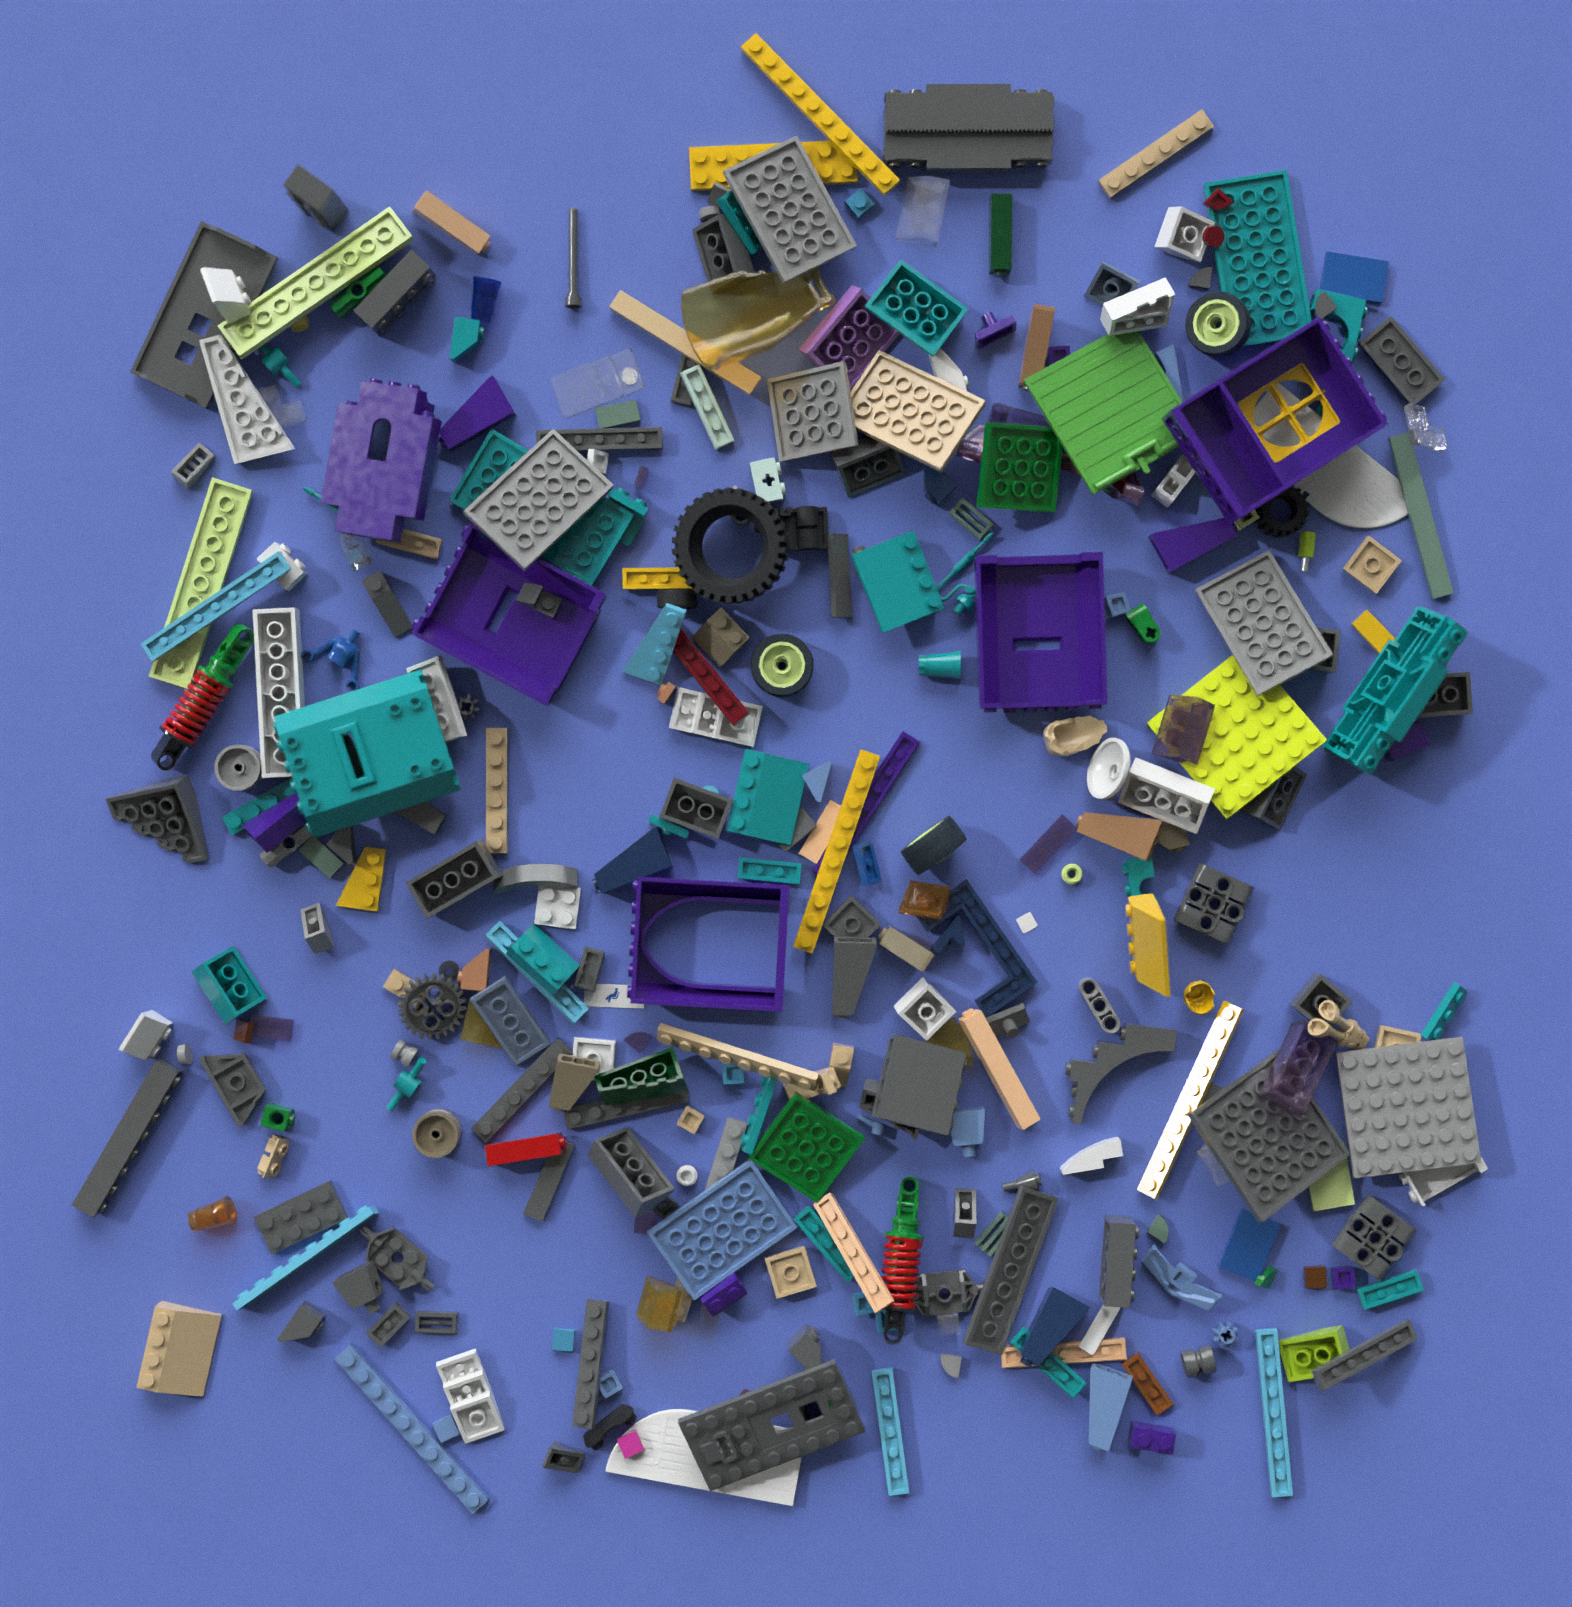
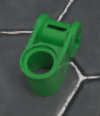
M1143 603L1125 614L1127 621L1144 643L1152 644L1159 639L1161 631ZM1146 629H1148L1149 631L1153 630L1155 632V634H1153L1154 639H1152V637H1146Z

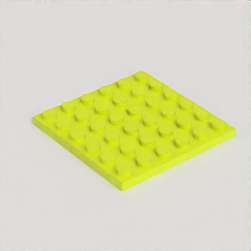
M1233 655L1147 722V725L1194 781L1215 789L1210 801L1226 820L1327 742V739L1281 685L1257 697Z

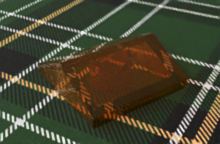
M910 880L901 902L899 913L939 920L946 912L951 889L949 886Z

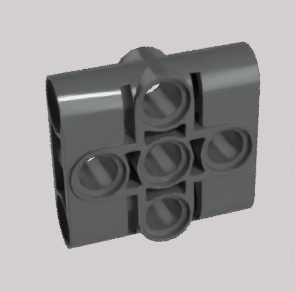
M1199 863L1189 886L1184 891V897L1174 917V921L1229 945L1239 921L1244 916V909L1254 887ZM1224 879L1227 882V887L1221 891L1218 888V882ZM1196 882L1198 884H1201L1207 887L1208 890L1201 888L1197 885H1194V883ZM1196 889L1199 892V898L1193 901L1190 898V893ZM1216 898L1218 900V907L1212 910L1209 907V902L1211 899ZM1229 898H1232V899H1234V900H1236V901H1238V902H1241V903H1243V904H1242V906H1241V905H1239V904H1237V903H1235V902H1232V901H1230V900H1228V899H1229ZM1185 902L1198 907L1199 910L1194 909L1188 905H1185ZM1231 907L1237 909V915L1234 918H1230L1228 915ZM1204 917H1207L1210 920V924L1207 928L1203 929L1200 923ZM1220 917L1234 923L1233 926L1219 920Z
M1367 1195L1354 1214L1347 1217L1345 1226L1331 1245L1375 1278L1381 1280L1394 1261L1401 1258L1403 1249L1417 1230L1373 1197ZM1360 1213H1363L1365 1216H1367L1369 1219H1371V1221L1368 1222L1366 1219H1364L1363 1217H1361L1359 1214H1360ZM1390 1216V1222L1387 1225H1383V1218ZM1361 1220V1227L1354 1230L1353 1224ZM1347 1230H1349L1351 1233L1357 1236L1358 1239L1356 1240L1348 1233H1346ZM1373 1233H1378L1377 1240L1370 1242V1236ZM1390 1236H1394L1402 1243L1399 1245L1397 1242L1391 1239ZM1394 1245V1252L1387 1254V1248ZM1360 1250H1365V1256L1361 1259H1358V1252ZM1380 1253L1381 1255H1383L1385 1258L1388 1259V1262L1384 1261L1377 1254Z

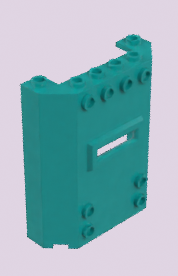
M421 669L274 716L275 722H273V727L280 739L277 741L280 753L285 754L287 761H284V766L287 774L291 773L293 781L290 784L293 793H298L300 799L297 802L301 814H305L308 832L310 835L313 834L314 838L462 791ZM352 734L365 777L356 779L342 735Z

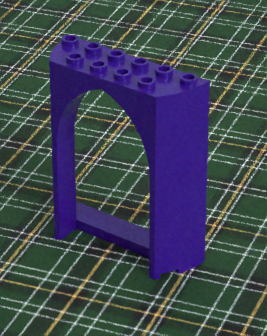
M637 877V880L633 881V893H637L636 900L632 901V914H635V921L631 922L630 935H634V942L630 943L629 956H633V963H630L628 967V977H632L631 986L628 985L627 998H631L630 1003L782 1012L790 885ZM690 901L780 905L775 987L699 983L681 979L669 973L654 959L646 944L645 936L653 922L662 913L676 905Z

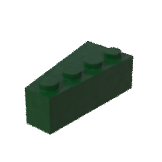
M673 1047L597 1074L594 1077L605 1106L689 1093Z

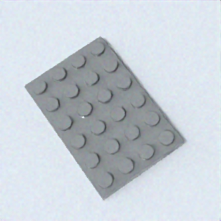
M797 135L723 171L726 181L783 284L856 249L857 245Z
M552 429L464 510V515L517 565L526 571L608 494L614 485L560 434Z
M1270 550L1195 589V593L1257 697L1333 657L1332 652Z

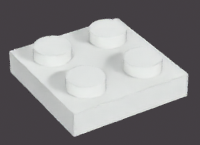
M540 885L534 924L576 929L581 888L556 889V885Z

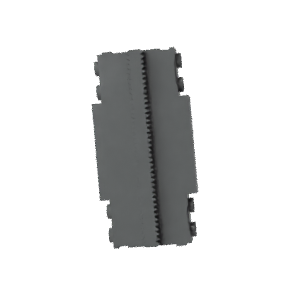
M927 84L925 92L914 89L910 90L909 93H901L900 90H889L884 93V147L882 161H884L885 165H889V168H900L901 165H909L910 168H921L922 165H926V174L1009 173L1011 165H1014L1015 168H1025L1027 165H1035L1036 168H1046L1053 161L1051 150L1053 148L1054 96L1053 92H1047L1046 89H1038L1035 92L1017 89L1011 92V84Z

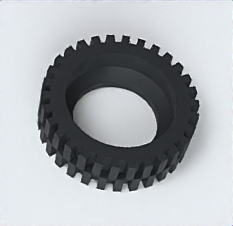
M728 487L722 490L719 488L714 489V492L703 493V497L693 500L694 504L692 506H686L684 509L686 513L678 518L680 521L679 526L675 525L674 527L676 537H672V543L675 544V549H672V555L676 556L674 563L680 569L679 575L686 580L685 583L692 587L694 592L716 602L738 604L744 601H752L755 597H761L766 590L769 591L773 588L772 584L779 581L781 578L779 577L780 573L784 572L786 568L784 563L789 558L787 549H790V543L787 542L789 536L788 531H785L784 526L786 525L784 521L781 520L780 514L769 502L752 492ZM730 515L749 519L759 529L763 539V554L760 562L750 573L739 578H726L716 574L707 565L702 551L703 538L710 525L716 520Z

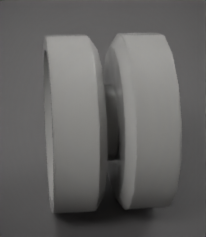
M231 745L223 749L216 758L214 764L215 775L225 788L234 791L251 790L264 780L261 775V756L256 748L248 745ZM239 765H242V770H238Z

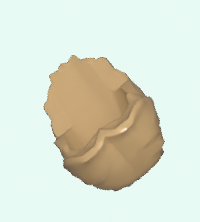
M1090 715L1068 718L1049 724L1044 730L1043 740L1049 754L1067 757L1099 744L1103 734L1107 733L1108 730L1104 720H1097Z

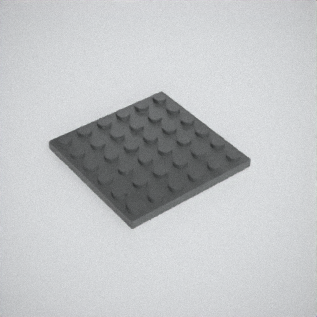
M1281 1048L1275 1050L1188 1114V1117L1258 1223L1264 1222L1350 1155V1152Z

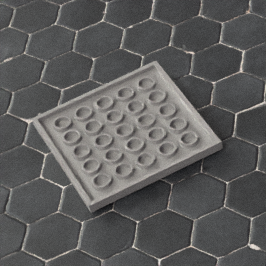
M1463 1037L1335 1052L1353 1178L1482 1163Z

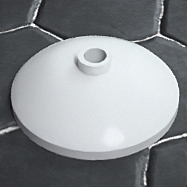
M1109 738L1103 741L1092 755L1087 771V785L1091 795L1095 798L1105 800L1112 797L1123 787L1128 777L1130 753L1127 745L1121 739Z

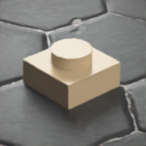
M687 1105L676 1124L695 1134L705 1115Z

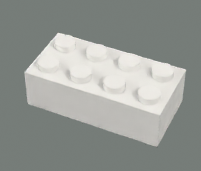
M1135 758L1118 803L1197 834L1215 789Z

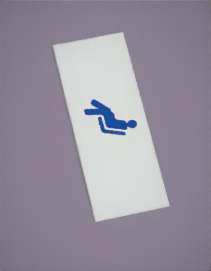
M596 984L594 992L585 990L584 1004L589 1007L644 1008V1004L630 1003L631 998H627L628 985Z

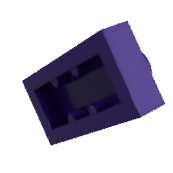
M992 312L984 314L981 319L986 328L975 333V342L980 349L1015 332L1016 321L1013 315L997 322Z

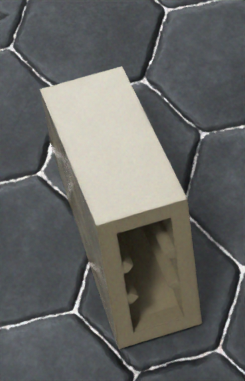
M890 925L887 929L884 927L878 936L881 946L924 972L934 956L930 950Z
M559 1053L549 1107L557 1111H569L598 1073L600 1061Z

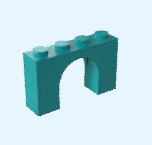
M1316 289L1312 294L1310 313L1315 315L1316 300L1325 291L1337 306L1336 309L1325 317L1335 320L1342 327L1344 344L1341 351L1352 362V360L1356 359L1358 348L1356 347L1357 339L1361 338L1363 327H1360L1361 321L1365 319L1367 314L1366 300Z

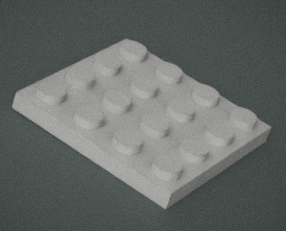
M842 361L767 379L779 462H787L859 446L846 362Z

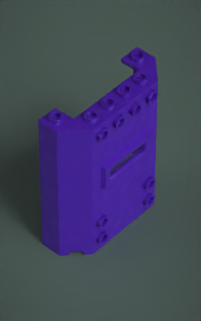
M471 522L469 526L466 525L461 533L463 537L461 541L464 544L456 549L454 554L456 559L452 565L449 564L444 572L446 577L443 583L437 585L434 591L436 596L433 602L429 601L424 610L426 613L425 617L416 618L411 627L413 630L412 635L548 707L552 702L554 694H557L596 623L601 612L600 608L604 604L607 594L540 558L524 571ZM524 583L541 585L544 591L562 599L554 619L515 602ZM511 590L517 593L495 633L488 628L507 592Z
M1082 552L1078 555L1011 557L976 555L974 557L979 709H984V713L997 712L996 709H1003V713L1016 712L1015 708H1024V712H1036V708H1045V711H1057V707H1066V711H1077L1080 706H1089V709H1102V705H1107L1103 552ZM1059 640L1060 649L1015 651V641Z

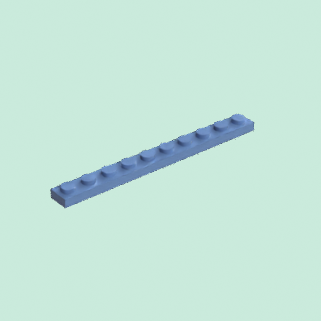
M352 1343L334 1358L472 1514L489 1500V1497Z

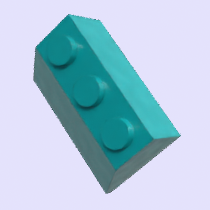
M535 924L524 932L506 953L552 996L579 967V964Z
M234 946L205 961L192 971L193 976L225 1024L267 999V996Z

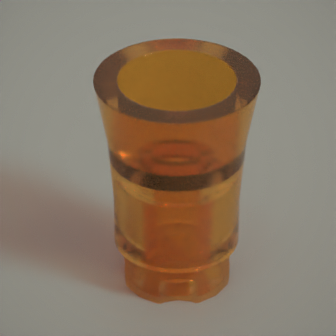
M229 1196L188 1213V1223L194 1232L223 1225H232L237 1222V1211L233 1200Z

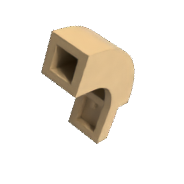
M828 1067L814 1071L819 1073L818 1085L815 1091L804 1090L790 1083L783 1084L782 1086L788 1100H790L795 1091L807 1099L824 1093L830 1095L837 1092L836 1089L841 1087L834 1068Z

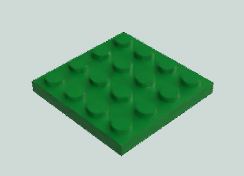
M985 422L976 507L1043 512L1056 511L1063 446L1051 427Z
M795 1091L756 1144L752 1155H748V1159L817 1203L865 1140V1136Z

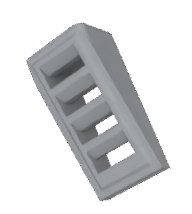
M198 443L171 471L172 477L188 490L212 462L215 455L201 443ZM200 452L202 455L206 457V459L203 460L197 455V453ZM193 458L200 463L199 466L192 462ZM189 465L194 471L191 472L186 467ZM182 472L188 476L187 479L181 475Z

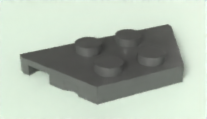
M246 1053L199 1057V1061L238 1128L241 1127L267 1090Z

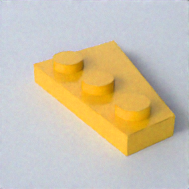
M364 847L336 906L379 911L387 849Z

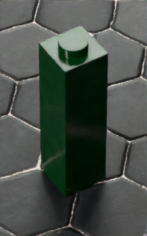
M991 193L989 205V274H994L995 277H1004L1006 274H1010L1012 269V194Z

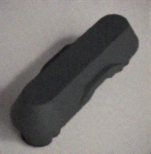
M627 1405L617 1407L595 1424L594 1429H589L585 1432L583 1436L585 1446L591 1447L594 1451L599 1450L598 1447L601 1448L603 1446L602 1439L607 1436L608 1432L618 1428L624 1422L626 1425H631V1421H636V1414L633 1413L634 1409Z

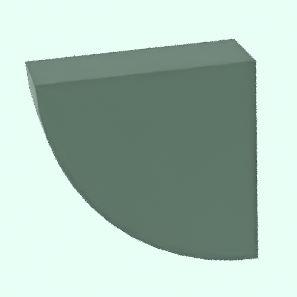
M1157 1214L1147 1232L1165 1244L1168 1238V1226L1165 1220Z

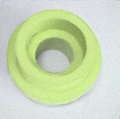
M1067 864L1062 869V879L1067 884L1078 883L1082 878L1081 868L1076 864ZM1070 870L1075 871V876L1073 878H1070L1068 876V872Z

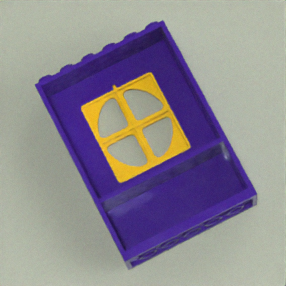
M1320 316L1177 405L1161 418L1229 525L1388 425L1385 413L1378 409L1374 396L1367 392L1362 377L1355 373L1351 360L1343 354L1339 341L1332 337L1328 324ZM1287 380L1300 381L1309 385L1313 393L1294 406H1288L1276 385ZM1264 391H1269L1280 407L1281 414L1264 425L1257 426L1254 422L1256 402ZM1318 400L1323 406L1322 420L1316 432L1312 436H1308L1296 419L1295 414ZM1286 420L1300 439L1298 445L1283 447L1267 442L1264 438V433Z

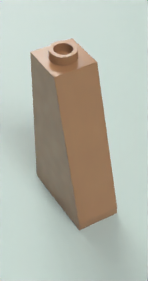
M1034 304L1030 312L1018 387H1023L1022 390L1029 392L1023 380L1044 369L1055 307Z
M1084 812L1077 820L1076 826L1078 829L1076 832L1143 860L1150 861L1165 821Z

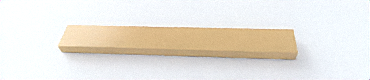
M621 290L609 306L611 311L695 363L700 364V366L751 396L761 380V376Z

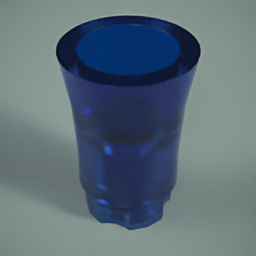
M473 276L471 319L490 323L501 281Z

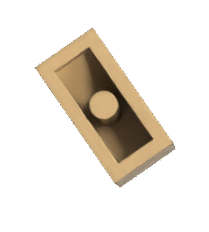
M833 1042L829 1067L834 1068L841 1087H846L854 1047Z

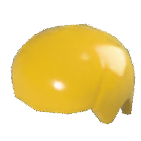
M1201 980L1194 981L1185 988L1183 1001L1193 1013L1199 1015L1207 1014L1215 1006L1213 1002L1215 992L1207 982Z

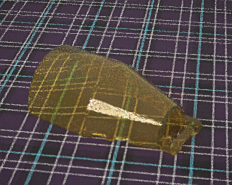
M818 267L785 284L782 283L777 272L765 273V271H758V273H746V271H738L683 290L681 296L683 324L693 351L700 362L709 370H717L771 351L819 310L834 305L836 299L834 295L830 294L819 275L820 270ZM810 279H813V281H814L816 287L818 288L820 294L822 295V298H820L819 295L817 294V292H816L814 286L812 285Z

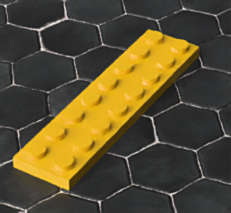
M830 141L801 142L824 185L858 183L857 168ZM780 143L689 147L691 191L712 190L715 182L731 189L723 175L724 170Z

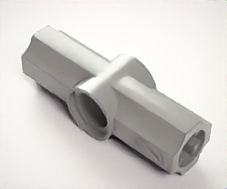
M304 823L288 836L294 839V846L286 845L284 839L268 853L262 851L259 855L262 861L272 868L288 854L295 851L297 847L313 836V834H309L306 823Z

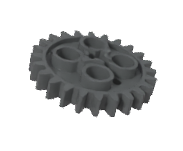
M433 972L431 978L425 973L422 980L417 975L416 983L410 980L411 987H403L406 994H399L400 999L403 1000L397 1002L398 1007L402 1008L398 1010L399 1016H403L400 1019L401 1023H406V1030L412 1028V1035L419 1032L421 1039L425 1034H427L428 1040H431L433 1034H435L437 1039H439L440 1033L448 1036L447 1030L450 1029L454 1032L453 1025H460L458 1018L465 1017L461 1012L466 1010V1006L461 1004L466 1002L465 997L461 996L463 990L458 989L459 985L457 982L452 984L453 980L451 977L445 981L443 973L439 978H437L435 972ZM433 988L438 989L437 994H435V995H429V994H428V992H429L431 989H433ZM420 993H423L428 1001L436 1006L437 1011L444 1016V1019H441L432 1007H428L426 1000L419 995ZM416 1002H421V1003H422V1006H421L420 1008H418V1009H413V1008H412V1005H413L414 1003H416ZM446 1003L452 1004L448 1010L441 1009ZM429 1017L436 1018L433 1023L425 1022Z

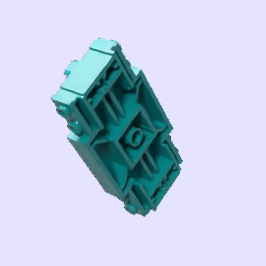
M1417 606L1395 640L1389 639L1344 704L1342 710L1345 713L1328 736L1327 742L1322 745V748L1339 760H1344L1357 769L1372 775L1394 741L1400 742L1448 673L1449 670L1445 667L1461 642L1468 635L1467 629L1446 615L1442 616L1424 607Z

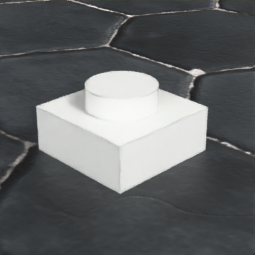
M588 449L587 461L601 474H606L609 453Z

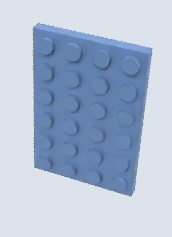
M748 1160L652 1227L647 1233L693 1300H696L792 1232L797 1226L752 1160Z

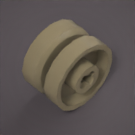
M443 1108L432 1109L422 1115L415 1123L412 1131L413 1143L416 1149L424 1156L441 1158L449 1154L460 1142L462 1125L458 1117L451 1111ZM435 1130L439 1131V1137L437 1136V1133L434 1132Z

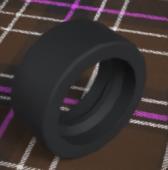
M683 589L657 591V608L663 609L666 603L682 609L697 608V593L693 590Z

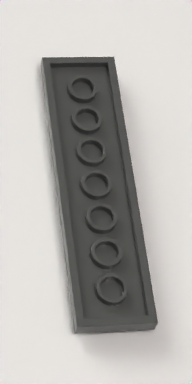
M1019 1186L964 1336L963 1343L965 1345L1002 1355L1059 1199L1056 1196Z

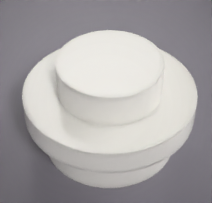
M690 1165L680 1167L676 1175L678 1182L683 1186L693 1185L697 1180L696 1169Z

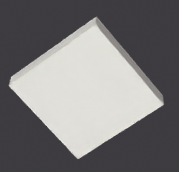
M574 1037L573 1056L600 1061L597 1074L614 1069L615 1040Z

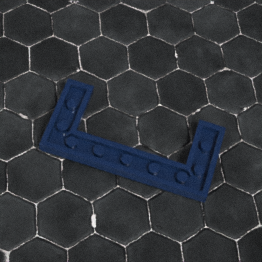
M966 879L915 915L928 932L958 910H963L1008 976L974 1000L984 1016L988 1017L1038 982Z

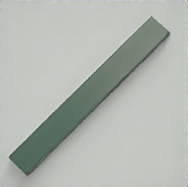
M1410 432L1389 437L1387 439L1431 599L1452 594L1454 592Z

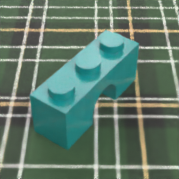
M1152 856L1150 861L1138 857L1124 859L1125 863L1122 864V873L1127 878V884H1124L1126 897L1141 895L1139 890L1140 883L1146 878L1155 877Z

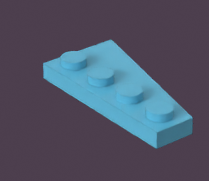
M666 603L622 672L662 685L686 610Z

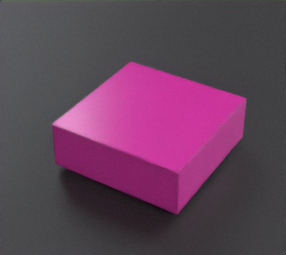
M637 1430L617 1438L625 1459L645 1450Z

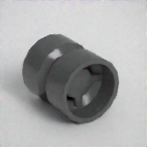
M1210 1345L1198 1347L1197 1351L1189 1349L1180 1352L1187 1378L1197 1377L1200 1372H1203L1205 1375L1216 1372L1215 1359Z

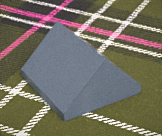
M1102 261L1084 296L1103 306L1105 302L1134 291L1140 281Z

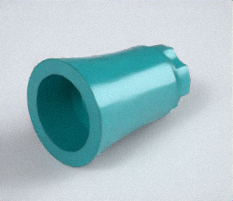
M961 650L927 654V656L919 655V676L927 675L928 677L961 679Z

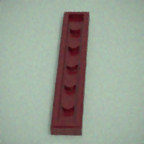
M680 629L673 653L735 727L750 715L749 711L683 630Z

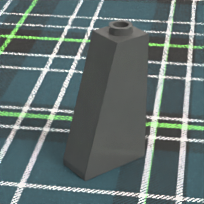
M834 937L832 1015H836L838 1018L853 1016L877 948L876 938Z

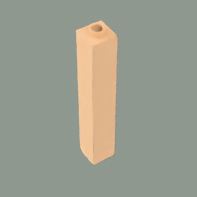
M971 1008L963 1012V1017L958 1019L1016 1127L1024 1130L1041 1120L982 1011Z

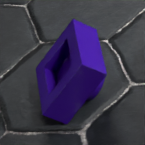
M1049 346V366L1070 355V346Z
M1332 1267V1288H1355L1354 1267Z

